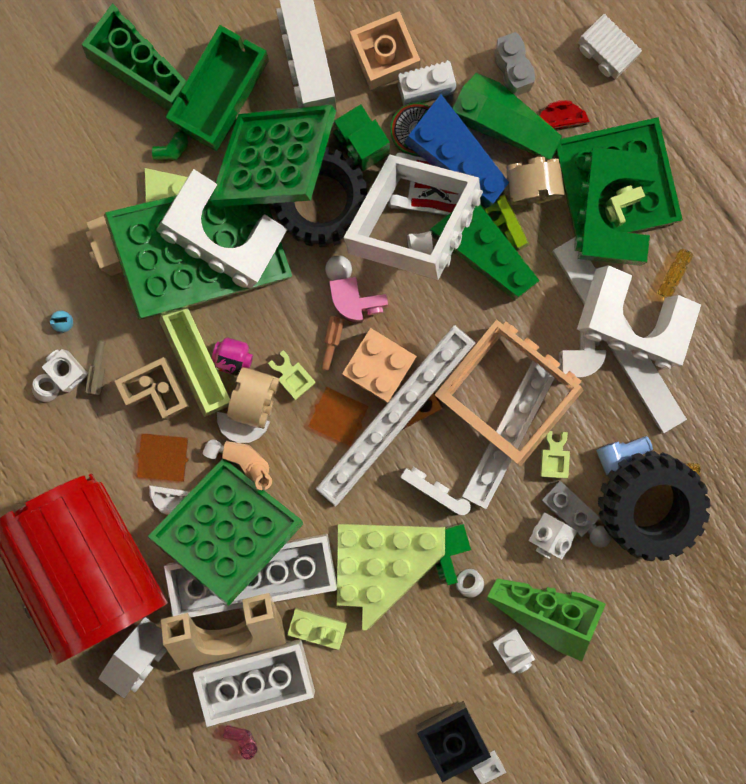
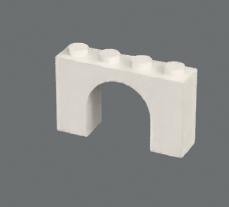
M193 169L156 231L161 233V237L167 242L177 243L185 248V252L190 256L201 258L208 262L210 268L214 271L226 273L232 277L233 282L244 288H252L259 281L287 228L264 214L256 222L244 245L237 248H224L213 243L202 228L201 215L217 184Z
M611 266L597 268L577 330L586 333L585 337L594 341H601L602 339L609 342L608 346L620 351L629 350L635 358L656 361L655 365L657 367L671 369V366H683L701 304L679 295L666 297L654 330L645 338L639 337L628 328L623 317V304L632 275Z

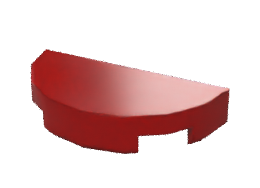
M558 100L550 103L540 114V117L555 130L586 125L590 122L584 110L573 104L572 101Z

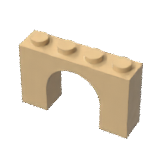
M270 593L242 599L245 620L227 629H201L194 624L188 613L161 619L163 645L180 670L285 645L286 640L282 619Z

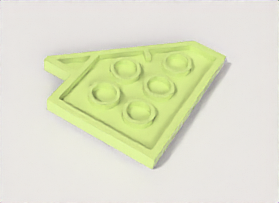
M338 524L337 606L363 607L362 630L370 629L445 555V527Z

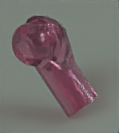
M226 725L223 738L237 741L241 749L242 758L246 760L254 758L258 747L252 733L247 729Z

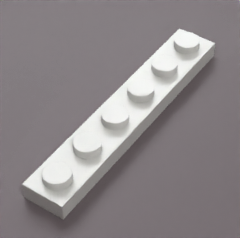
M533 360L496 429L498 434L517 449L554 380L553 376ZM491 441L462 494V497L487 509L512 461L509 456Z

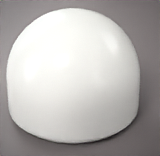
M333 256L326 264V274L331 281L350 278L352 265L344 256Z
M48 374L37 376L32 384L34 397L42 402L54 400L60 390L59 386ZM48 381L53 384L54 389L44 391L39 385Z
M466 569L457 577L458 583H456V587L462 595L476 597L482 592L484 580L476 570ZM467 576L475 577L474 585L471 588H464L463 580Z

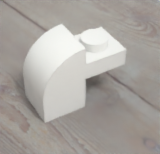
M580 331V350H563L559 352V369L565 374L570 371L577 378L589 376L602 366L606 350H595V346H599V341L586 338V333Z

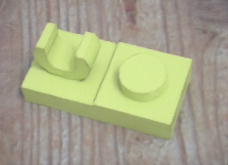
M295 608L288 636L339 650L347 623Z

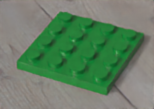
M333 105L238 114L216 180L217 186L210 198L212 204L215 207L311 201L336 115Z
M659 117L561 139L555 152L561 167L563 187L575 237L580 235L581 225H577V215L579 208L583 209L584 198H580V187L582 182H586V172L582 171L583 159L593 147L658 154L656 181L650 187L641 186L645 194L642 200L621 208L626 220L621 226L615 227L613 222H609L605 213L606 202L610 198L617 196L616 191L630 185L614 184L606 187L601 192L598 202L599 213L603 221L610 228L619 232L634 233L683 221ZM631 185L633 189L640 187L637 185Z
M222 459L148 535V538L229 606L302 527L303 521L265 490L257 489L251 479L228 461Z

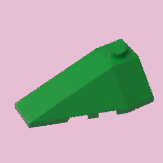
M475 73L463 86L453 107V110L466 127L536 156L545 157L546 160L553 158L562 139V135L502 83Z

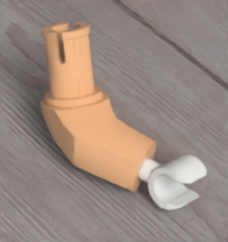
M214 439L208 441L203 450L204 456L215 459L219 452L223 453L222 459L239 464L244 474L254 481L257 489L262 490L261 484L265 490L272 485V478L268 474V463L250 445L226 441L223 446Z

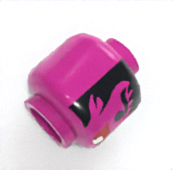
M228 337L224 338L221 342L217 341L212 354V361L215 362L217 370L235 376L239 375L242 367L249 369L253 359V354H249L247 343Z

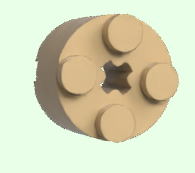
M536 157L529 159L528 165L522 166L521 163L506 166L511 205L525 206L528 205L527 202L541 204L558 200L564 196L559 159L545 160V157Z
M242 367L236 380L239 383L236 389L233 390L229 402L228 419L264 429L274 405L272 398L273 394L277 391L280 379Z

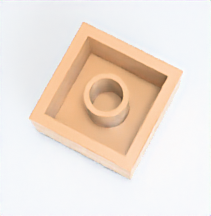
M400 11L350 31L351 45L370 90L398 79L400 72L404 74L405 71L409 73L410 70L420 69V58Z
M370 328L342 375L384 402L389 403L417 356Z

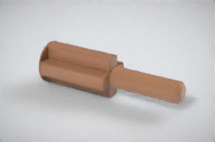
M330 316L324 343H327L322 370L328 371L330 369L334 348L339 345L345 320L339 316Z

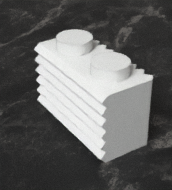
M603 14L581 36L578 42L582 54L589 59L593 57L599 63V70L605 76H612L615 80L642 52L641 48L634 44L606 14Z
M447 60L446 63H436L435 66L431 64L430 67L426 66L425 69L421 67L420 70H410L409 73L405 71L402 74L400 72L398 75V88L403 106L436 99L440 94L442 96L455 94L456 81L451 63Z

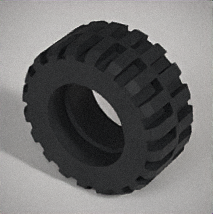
M647 451L645 457L637 453L631 455L632 460L629 462L623 459L618 463L619 469L616 471L611 470L607 476L610 479L608 483H603L600 489L604 495L598 498V506L602 509L599 512L601 522L605 525V530L624 550L636 558L642 557L646 561H654L655 557H657L660 561L670 559L669 555L680 556L684 553V548L687 546L691 548L696 544L694 539L697 535L702 536L705 531L702 526L704 522L708 523L710 514L706 511V508H710L711 504L710 498L705 495L708 493L705 483L700 481L701 477L686 464L663 452L659 455L655 451ZM670 485L673 491V503L666 517L651 526H637L634 522V508L639 497L651 487Z

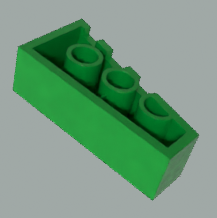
M112 3L81 44L86 58L170 111L177 97L185 101L181 90L186 80L154 49V46L136 30L135 26Z
M481 205L475 206L472 212L471 223L469 227L464 228L461 243L457 249L454 248L452 253L458 255L470 267L480 272L492 284L515 301L540 280ZM452 212L430 228L434 239L439 240Z

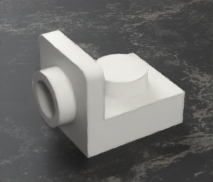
M515 627L492 641L512 674L516 671L522 673L532 666L531 662L535 658Z

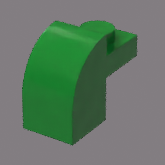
M462 522L445 527V555L440 559V564H436L439 579H445L447 585L458 583L451 556L471 550L465 526Z

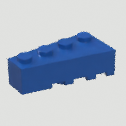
M440 94L408 135L404 143L432 166L478 177L480 190H483L480 204L488 208L496 201L509 184V181L442 94Z

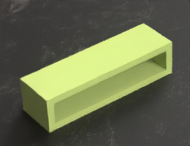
M188 307L161 314L160 324L203 417L227 408L230 398Z

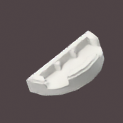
M217 412V423L221 432L228 439L237 443H251L259 439L267 431L270 421H267L264 429L256 428L228 419L226 413Z
M149 486V496L154 505L161 513L169 515L191 492Z

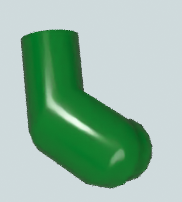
M176 132L167 146H152L153 160L178 159L188 146L187 135L183 132Z

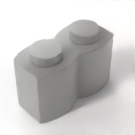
M516 32L498 38L494 57L497 66L504 73L503 81L505 87L515 96L531 91L535 81V72L532 64L525 57L524 42Z

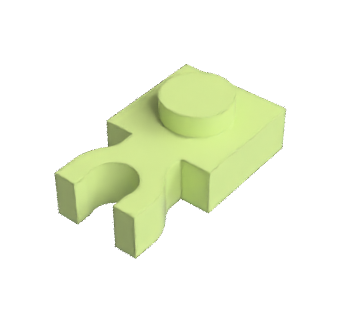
M283 350L280 353L285 360L282 366H277L273 360L268 364L274 370L283 374L279 378V382L297 400L316 382L299 362L292 366L289 356Z
M552 431L545 436L549 450H541V477L568 478L570 451H563L568 432H561L559 442L552 440Z

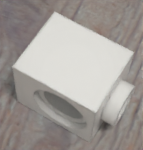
M63 349L60 351L55 350L45 359L47 363L42 366L45 372L64 392H71L88 375L87 371L72 354ZM63 362H67L69 365V372L65 376H61L59 373V366Z

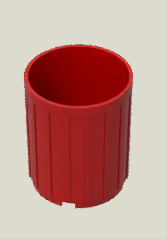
M92 473L89 474L88 479L83 475L63 483L25 502L26 505L14 513L10 511L0 517V557L56 665L103 641L168 603L103 483L97 482Z

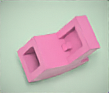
M356 277L329 281L334 306L338 313L349 321L363 322V311H367V315L383 313V308H388L386 294L359 298Z

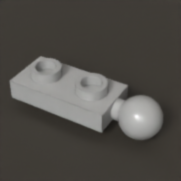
M561 481L541 500L568 526L578 531L577 534L580 537H583L588 532L590 534V541L594 546L601 548L610 543L611 536L604 526L595 525L600 517Z

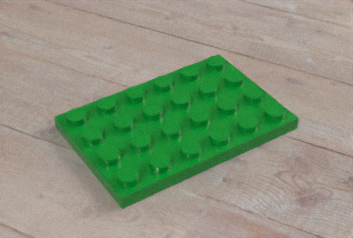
M176 196L105 212L104 214L138 320L273 284L292 277L281 241L259 281L252 288H244L234 283L232 277L226 273L214 271L210 268L209 263L203 259L194 258L187 254L185 248L179 244H173L164 240L161 237V233L156 231ZM209 198L202 211L201 224L205 234L213 243L224 248H237L245 244L256 222L264 214L271 219L273 217L268 203L215 207Z

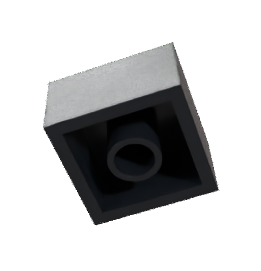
M464 701L416 725L417 734L442 783L491 758L489 749Z

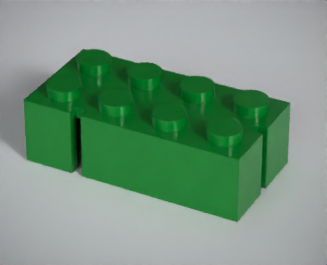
M219 25L181 90V94L185 101L188 102V105L186 106L183 99L177 97L166 116L169 124L217 152L269 62L267 51L246 39L242 42L241 36Z

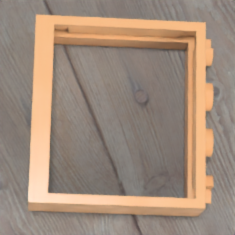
M496 319L436 392L435 396L521 466L584 390L579 385L581 380L570 371L567 374L562 372L558 368L560 363L549 354L543 357L537 352L539 346L529 338L523 341L516 335L518 330L514 326L510 325L507 321L502 324ZM500 336L504 337L570 390L521 451L452 396Z

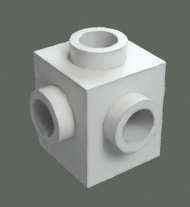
M544 512L538 525L535 526L529 541L538 546L536 552L549 559L553 554L562 560L565 553L570 549L571 543L578 531Z

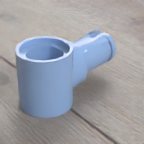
M645 436L627 444L623 442L619 444V441L596 451L604 471L608 475L611 470L616 471L620 468L618 463L623 459L629 462L632 460L631 455L637 453L643 455L647 451H652L653 446L650 439Z

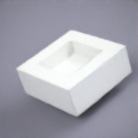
M495 751L490 752L491 758L472 767L481 784H485L506 773Z

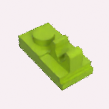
M505 195L500 196V200L497 203L486 208L487 214L501 212L499 219L494 221L497 227L507 224L509 230L505 234L512 246L517 245L521 250L530 245Z

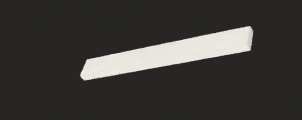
M574 237L554 249L552 253L585 305L596 269L590 260L578 259V252L574 251L576 238ZM624 317V320H625L626 325H627L628 328L634 333V331L632 330L631 326L629 325V323L627 322L626 318ZM611 348L661 433H665L687 420L651 359L641 360L633 357L632 352L629 350L620 351Z
M454 325L322 480L316 490L336 507L476 342Z

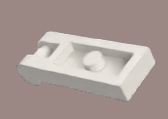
M414 466L411 471L405 468L400 477L457 514L466 515L470 511V503L466 499L452 498L447 494L450 489L437 481L434 485L424 480L427 475Z

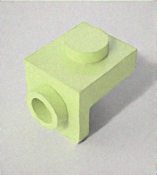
M631 185L616 191L617 196L610 198L606 202V216L610 223H614L615 227H619L626 222L621 208L637 203L645 197L641 186L635 189Z

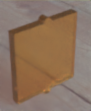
M326 387L319 404H315L316 410L308 427L351 446L358 429L362 428L361 422L369 406Z
M141 433L140 452L136 455L139 458L137 477L184 482L186 462L189 461L187 457L189 438Z

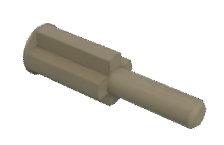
M103 340L97 341L93 366L89 365L85 393L90 395H101L105 368L101 367L105 341Z

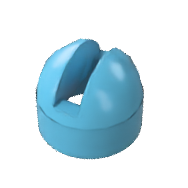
M56 311L50 318V324L58 332H67L73 326V318L68 312ZM67 318V322L55 323V319Z

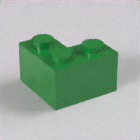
M362 104L334 120L335 130L333 134L340 145L345 143L348 151L347 156L354 161L355 167L359 165L361 170L365 171L389 156L390 141L376 119L371 120Z

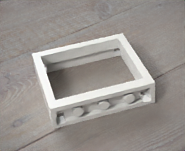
M389 154L344 236L348 254L439 280L444 268L449 267L454 248L457 249L461 243L464 228L469 227L471 223L472 212L475 206L480 205V197L483 190H480L479 178ZM400 178L462 194L431 255L369 237Z

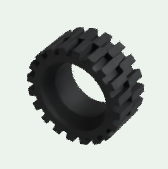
M326 147L318 176L331 177L337 180L345 189L347 202L342 213L332 221L314 223L299 214L295 207V202L273 203L282 226L287 228L286 232L292 234V237L298 242L302 240L305 242V245L312 247L313 244H319V247H327L328 243H333L334 246L340 244V240L344 238L367 196V186L363 180V173L360 168L355 167L354 161L350 157L345 159L343 152L335 150V153L329 152V147Z

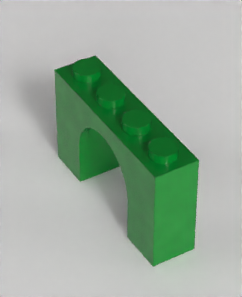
M593 147L589 154L584 156L582 171L586 172V182H582L580 187V198H584L583 209L579 208L577 215V225H581L580 235H576L574 251L578 252V259L642 266L647 263L650 235L619 232L610 228L600 216L598 202L601 192L606 187L614 184L650 187L656 181L658 154Z

